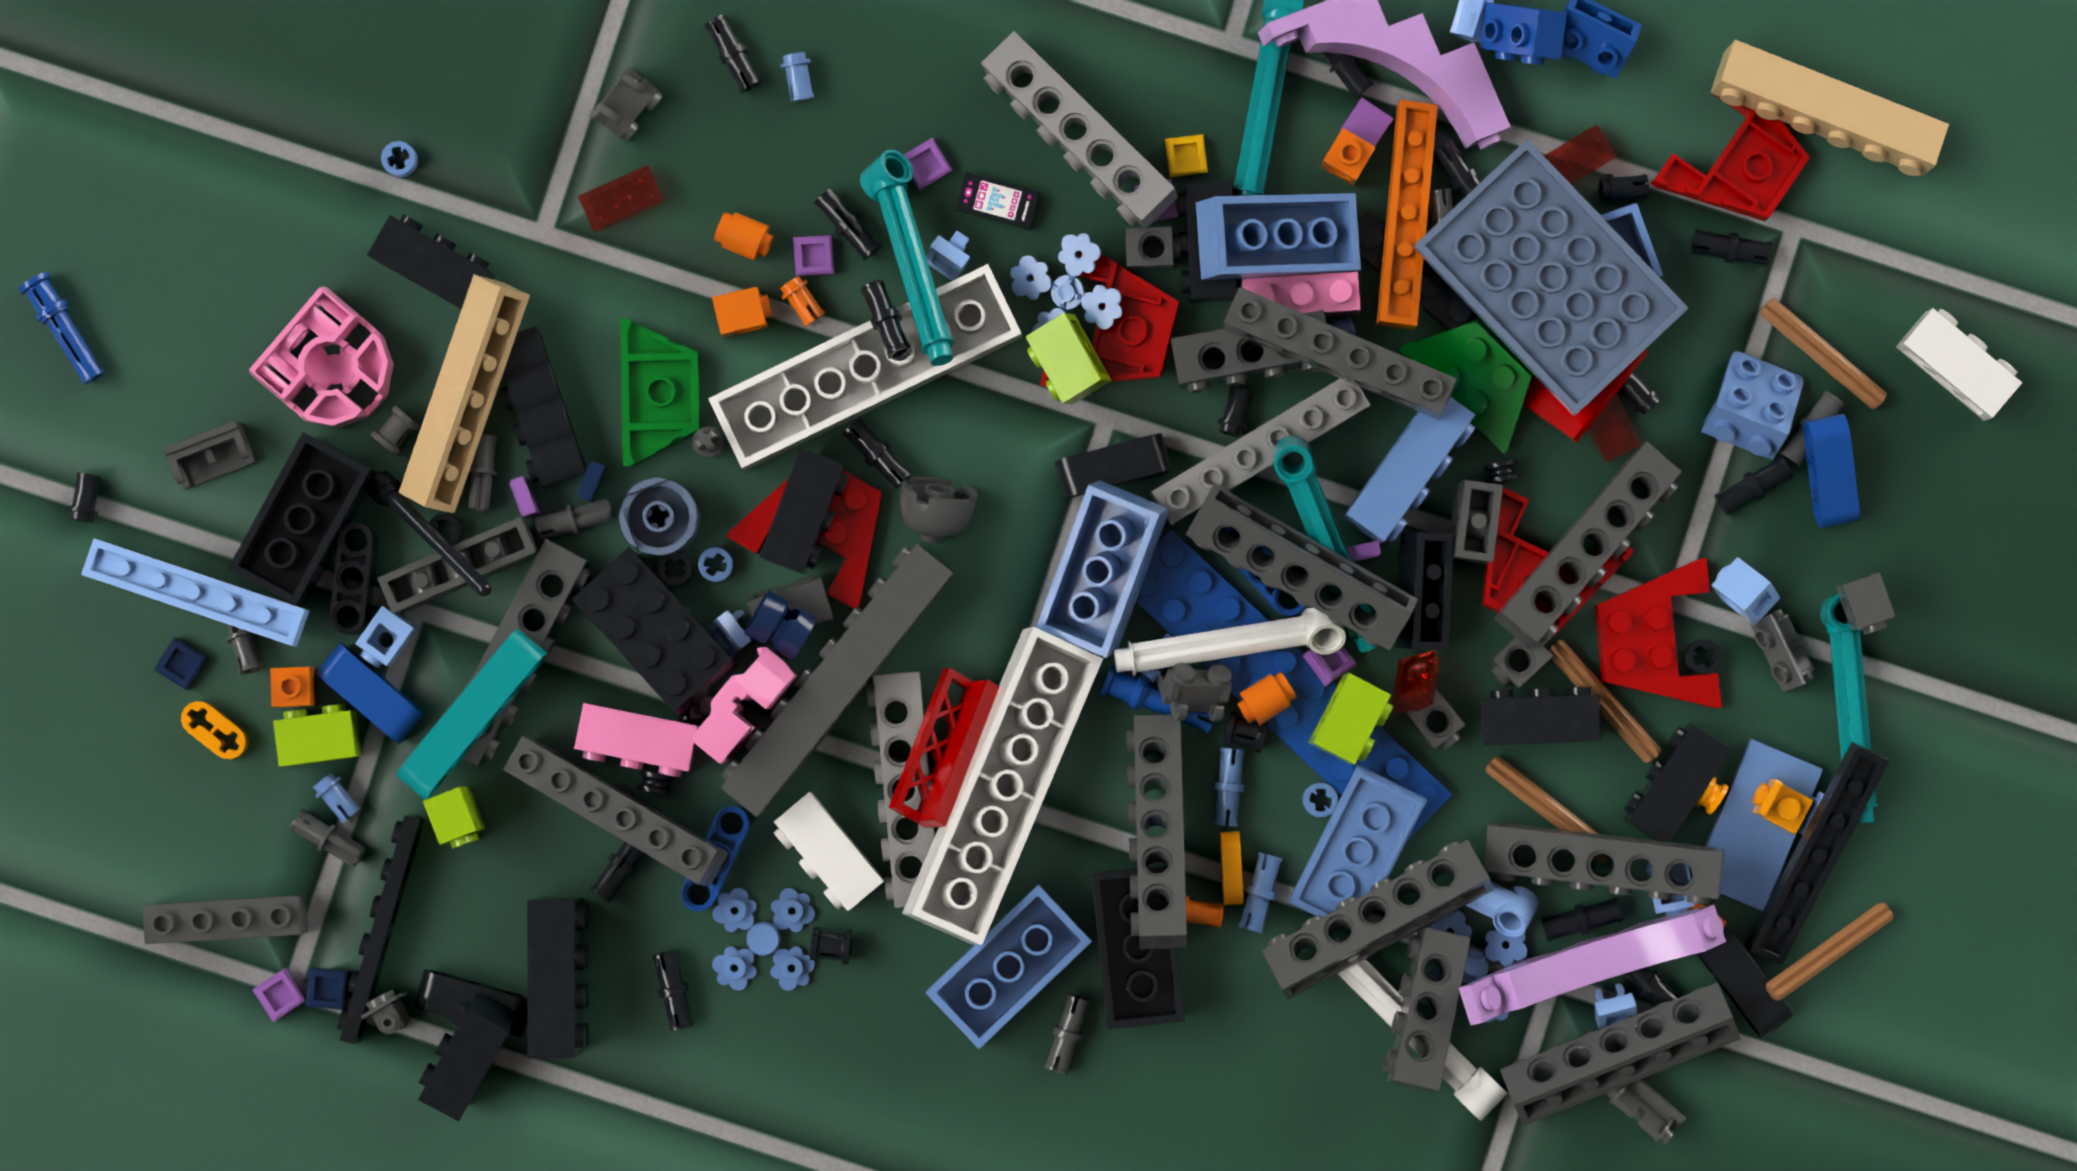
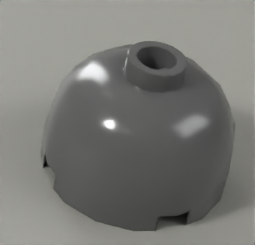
M932 476L910 477L909 485L904 480L900 491V511L904 523L914 532L921 534V540L925 542L942 543L944 538L955 537L962 533L973 520L978 499V493L974 488L962 483L961 490L949 486L951 479Z

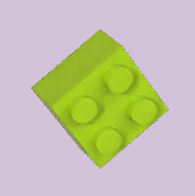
M1350 673L1343 674L1308 743L1347 764L1355 765L1357 760L1365 761L1375 740L1369 738L1375 725L1383 726L1392 710L1393 705L1387 703L1391 694Z

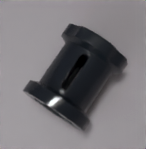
M1231 711L1224 734L1223 745L1229 746L1230 743L1254 748L1256 753H1261L1268 721L1259 726L1255 720L1248 723L1245 718L1238 717L1237 712Z
M814 927L811 939L810 960L817 961L818 958L840 960L843 965H849L853 931L847 930L843 934L821 931V928Z

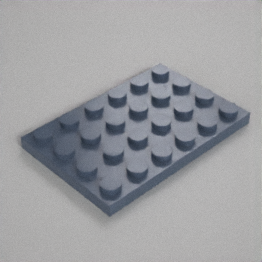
M1528 139L1413 246L1425 261L1573 416L1578 414L1688 309L1681 299Z

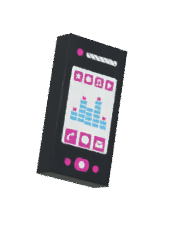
M965 172L956 211L1030 230L1040 192Z

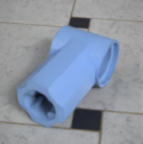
M1459 0L1449 34L1466 41L1481 43L1486 2L1493 3L1494 0Z
M1491 882L1493 891L1466 905L1492 918L1495 928L1503 935L1519 937L1527 929L1538 909L1539 902L1535 894L1527 888L1514 886L1508 890Z

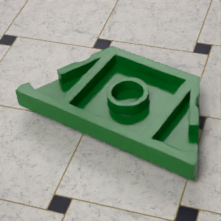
M620 318L623 467H632L701 429L699 353L644 328L627 318Z
M1480 319L1462 324L1453 329L1434 333L1432 336L1413 342H1406L1398 349L1405 357L1456 378V386L1451 398L1475 414L1471 422L1503 454L1510 448L1517 421L1520 418L1524 400L1534 374Z

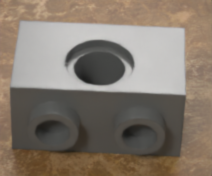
M1470 480L1456 483L1450 534H1454L1453 560L1483 565L1493 562L1503 485Z

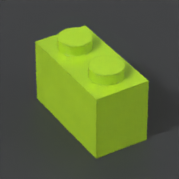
M1062 313L1025 336L1030 344V347L1027 348L1028 354L1037 367L1044 369L1049 378L1046 381V386L1055 400H1061L1064 404H1075L1112 381L1075 314Z
M345 704L321 707L322 714L307 716L306 709L283 712L284 719L273 721L279 767L361 757L362 751L357 712L354 710L346 711Z
M470 786L457 787L423 801L439 845L450 843L452 849L465 846L479 840L477 833L486 829Z

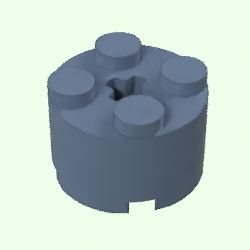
M650 478L639 482L627 493L620 509L619 522L623 535L636 549L650 556L666 557L684 551L697 537L700 527V510L693 495L680 484L669 479ZM657 508H660L664 513L669 512L670 517L665 519L666 525L664 527L651 523V519L656 516L655 510Z

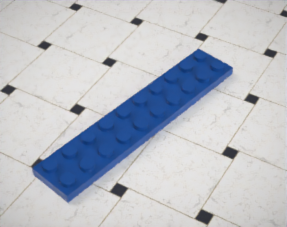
M1172 529L1158 542L1136 603L1172 637L1268 622L1255 607ZM1297 647L1200 662L1207 670L1213 665L1227 667L1232 673L1230 680L1232 685L1231 693L1240 701H1242L1240 692L1269 674L1274 676L1282 672L1297 698L1290 702L1291 707L1268 721V728L1340 796L1358 764L1427 798V802L1406 843L1452 795L1380 726L1375 725L1369 737L1375 740L1366 760H1357L1355 765L1347 764L1309 744L1308 742L1337 685L1332 682L1325 687L1304 659V654Z

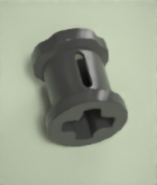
M395 405L392 408V415L378 431L373 430L370 435L391 453L398 456L401 452L399 447L414 430L418 431L421 425Z

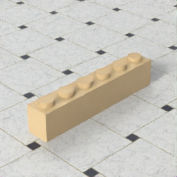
M1734 40L1724 51L1710 92L1720 96V99L1726 104L1732 106L1743 105L1755 110L1756 114L1764 119L1781 120L1791 124V127L1797 132L1803 134L1814 133L1826 138L1827 142L1835 147L1852 148L1862 152L1863 156L1871 161H1885L1897 166L1899 171L1910 176H1924L1936 165L1949 126L1948 123L1738 40Z
M473 275L398 493L424 507L455 514L530 297L529 294L503 282Z

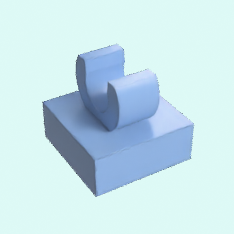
M959 231L954 233L949 242L938 235L927 252L926 259L928 265L951 281L959 278L970 256L963 252L970 239Z
M727 610L706 628L732 657L737 655L751 642V637L745 635V631L737 623V620L745 614L743 610H737L732 615Z
M1620 983L1615 984L1617 997L1604 998L1600 988L1595 991V1021L1598 1030L1615 1024L1625 1017L1637 1015V1006L1633 994H1625L1624 987Z

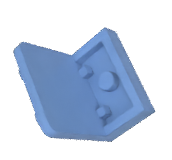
M1733 352L1726 368L1718 398L1707 415L1701 432L1720 441L1748 450L1757 456L1773 460L1789 435L1804 383L1803 378L1745 353Z

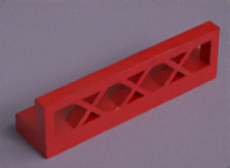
M943 668L889 805L890 809L924 828L946 826L1000 686L989 680L972 681L951 668ZM951 682L964 689L959 704L951 706L947 695ZM944 716L948 732L944 739L937 741L933 727L936 719ZM931 750L935 765L932 773L924 776L920 760L923 753ZM914 786L918 787L921 797L917 811L904 804L909 788Z

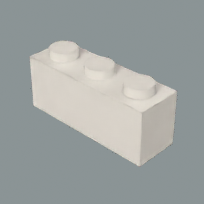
M1932 308L1926 311L1898 343L1896 348L1983 421L1993 418L2022 384L2015 377L2017 371L2003 359L1996 361L1985 351L1988 347L1973 334L1966 336L1956 327L1958 324L1957 320L1945 310L1939 309L1937 312Z
M808 792L774 821L778 827L774 832L775 836L787 850L793 846L803 857L798 862L811 879L814 880L817 876L821 878L828 887L823 893L837 909L844 906L849 911L885 881L812 792Z

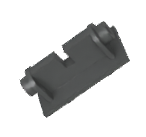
M1780 608L1767 614L1755 626L1750 623L1754 631L1755 641L1762 648L1770 664L1771 674L1780 685L1782 692L1802 686L1814 679L1811 671L1815 669L1803 645L1792 650L1789 647L1788 643L1799 637L1788 614L1784 615Z
M393 990L385 992L366 1004L370 1011L361 1015V1018L365 1019L371 1016L379 1030L385 1034H392L405 1028L409 1023L410 1016L401 998L408 995L405 991L398 995Z
M1642 1079L1605 1093L1609 1097L1608 1102L1610 1104L1614 1103L1630 1118L1634 1116L1638 1120L1637 1124L1653 1137L1652 1140L1655 1143L1660 1141L1665 1145L1674 1135L1672 1131L1686 1119L1684 1115Z

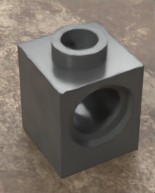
M1143 227L1126 228V269L1128 271L1168 270L1173 268V260L1180 259V236H1172V227H1148L1146 230ZM1149 239H1156L1162 243L1164 252L1158 258H1149L1142 251L1143 243Z
M1880 572L1835 586L1851 630L1863 629L1864 634H1869L1886 628L1885 620L1896 617Z
M1513 637L1489 659L1495 666L1490 672L1504 687L1511 684L1514 688H1520L1553 655L1540 642H1537L1528 649ZM1514 650L1523 651L1528 659L1526 668L1521 672L1512 670L1508 664V657Z
M1432 689L1403 712L1431 749H1436L1440 745L1443 750H1446L1462 737L1458 730L1465 726V724L1437 689ZM1432 711H1439L1446 718V726L1440 733H1433L1427 728L1426 718Z

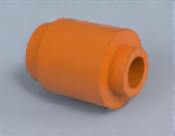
M724 212L717 226L714 241L721 243V248L756 261L759 255L767 256L774 236L768 234L769 225L737 212L733 215Z
M1279 672L1274 676L1271 674L1265 676L1240 692L1242 701L1237 703V706L1248 723L1256 720L1259 726L1291 707L1290 702L1295 700L1297 696L1282 672Z

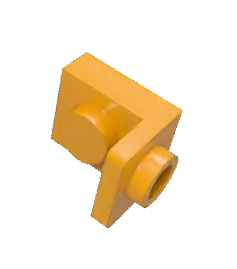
M1770 778L1767 784L1761 782L1755 791L1751 802L1756 805L1752 813L1796 835L1814 800L1787 787L1783 782Z

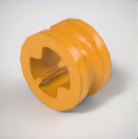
M1713 777L1695 804L1696 807L1704 806L1705 812L1709 815L1719 806L1729 788L1726 784L1718 785L1716 783L1717 778Z

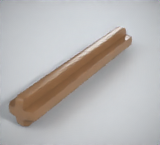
M1770 299L1762 307L1760 315L1869 408L1876 409L1882 404L1887 393L1777 299Z
M1557 640L1547 649L1553 655L1551 660L1576 687H1591V695L1600 694L1601 715L1643 762L1650 763L1661 753V748L1564 640Z
M1495 756L1486 766L1485 771L1487 774L1557 829L1598 834L1502 757ZM1598 854L1594 858L1601 863H1605L1611 857L1606 854Z
M1885 903L1876 904L1767 982L1766 990L1775 1001L1782 1000L1891 922L1894 918L1892 911Z

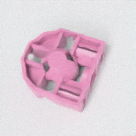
M324 286L319 287L251 366L249 372L251 376L290 409L295 411L304 421L342 428L369 418L388 397L394 363L384 335L334 292ZM322 306L326 311H328L342 324L339 326L334 320H332L327 314H325L320 309V307ZM360 323L371 332V335L356 350L345 339ZM309 330H312L319 337L308 342L297 359L290 352L305 339ZM331 345L340 346V354L328 355L324 347ZM270 365L273 366L278 372H280V373H281L285 378H287L291 383L289 384L288 382H286L281 376H279V375H278L274 370H272L269 366H270ZM360 379L379 393L374 398L373 403L368 405L365 410L347 395L356 387ZM342 384L343 390H329L331 385ZM308 385L309 388H313L318 396L304 411L293 400Z
M768 647L757 648L759 658L756 659L744 674L734 675L729 678L711 700V714L690 738L691 741L720 764H729L757 730V727L741 714L745 708L740 703L741 700L751 701L753 698L765 709L773 710L797 678V675L787 663Z

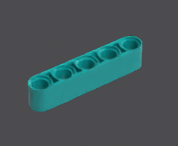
M519 629L512 632L406 759L395 776L424 800L431 797L537 670L548 653Z

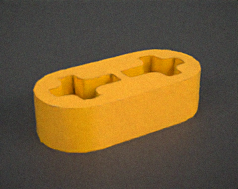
M195 701L189 703L182 711L181 723L183 728L217 756L223 759H237L246 753L249 747V738L245 730L212 704ZM206 709L208 713L205 718L214 727L211 730L203 725H198L195 728L192 725L195 721V718L191 715L192 712H201ZM219 730L225 735H233L234 733L238 735L235 740L239 745L237 750L228 749L226 752L223 750L225 742L216 735Z
M1220 832L1223 905H1243L1240 832Z

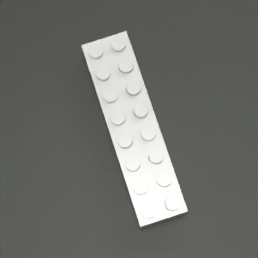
M986 264L936 289L949 335L955 341L951 348L953 360L945 365H931L929 356L921 352L922 343L910 303L907 302L896 308L901 314L902 320L900 324L912 349L909 354L902 358L888 359L887 351L879 332L875 331L871 322L868 321L708 398L741 468L747 471L1021 339L1022 333L989 265Z
M1036 627L1022 630L999 684V690L945 827L938 828L902 914L969 944H983L1103 658Z

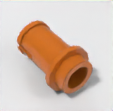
M798 275L780 288L784 294L781 297L783 300L788 299L806 327L824 315L825 311L821 309L806 287L807 280L802 281Z
M1186 896V924L1191 923L1220 928L1223 919V903L1190 900L1189 896Z

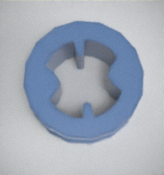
M395 141L386 145L383 149L381 162L385 170L391 175L403 178L415 171L418 157L415 150L406 142ZM401 149L404 155L406 152L409 153V158L404 161L405 167L403 169H399L396 164L393 167L390 165V160L395 158L394 152Z
M714 547L702 553L699 558L698 567L704 578L717 583L723 582L733 573L734 562L727 551ZM720 554L725 558L722 563H727L724 573L717 571L712 576L707 572L710 567L705 566L706 560L708 558L715 559Z
M1325 783L1310 785L1302 797L1305 810L1315 817L1331 815L1338 803L1336 791ZM1317 789H1324L1325 796L1331 798L1329 807L1323 805L1324 811H1316L1315 804L1309 802L1311 793L1317 795Z

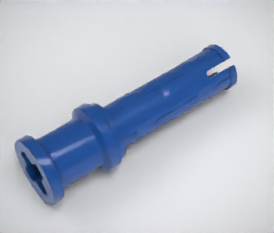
M49 272L40 273L24 282L18 288V291L22 295L26 294L37 312L35 316L37 321L43 325L47 324L62 351L82 380V384H89L101 377L105 371L100 367L85 340L67 314L69 304L65 299H60L49 281L51 278Z
M1110 664L1101 684L1099 696H1113L1128 703V707L1133 710L1135 708L1139 709L1142 706L1162 715L1172 714L1169 704H1163L1159 689L1150 686V681L1147 680V677L1141 675L1137 678L1123 672L1117 673L1115 664ZM1188 711L1186 719L1181 722L1208 734L1212 724L1197 718L1199 715L1209 719L1208 713Z

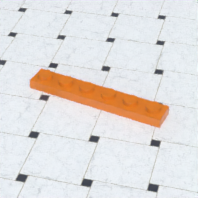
M1402 99L1397 103L1376 325L1415 330L1418 325L1424 258L1413 246L1426 235L1438 108L1436 104Z

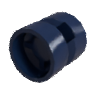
M768 590L754 611L744 634L761 644L770 641L775 652L792 661L815 624L816 616L799 606L790 609L788 607V600Z

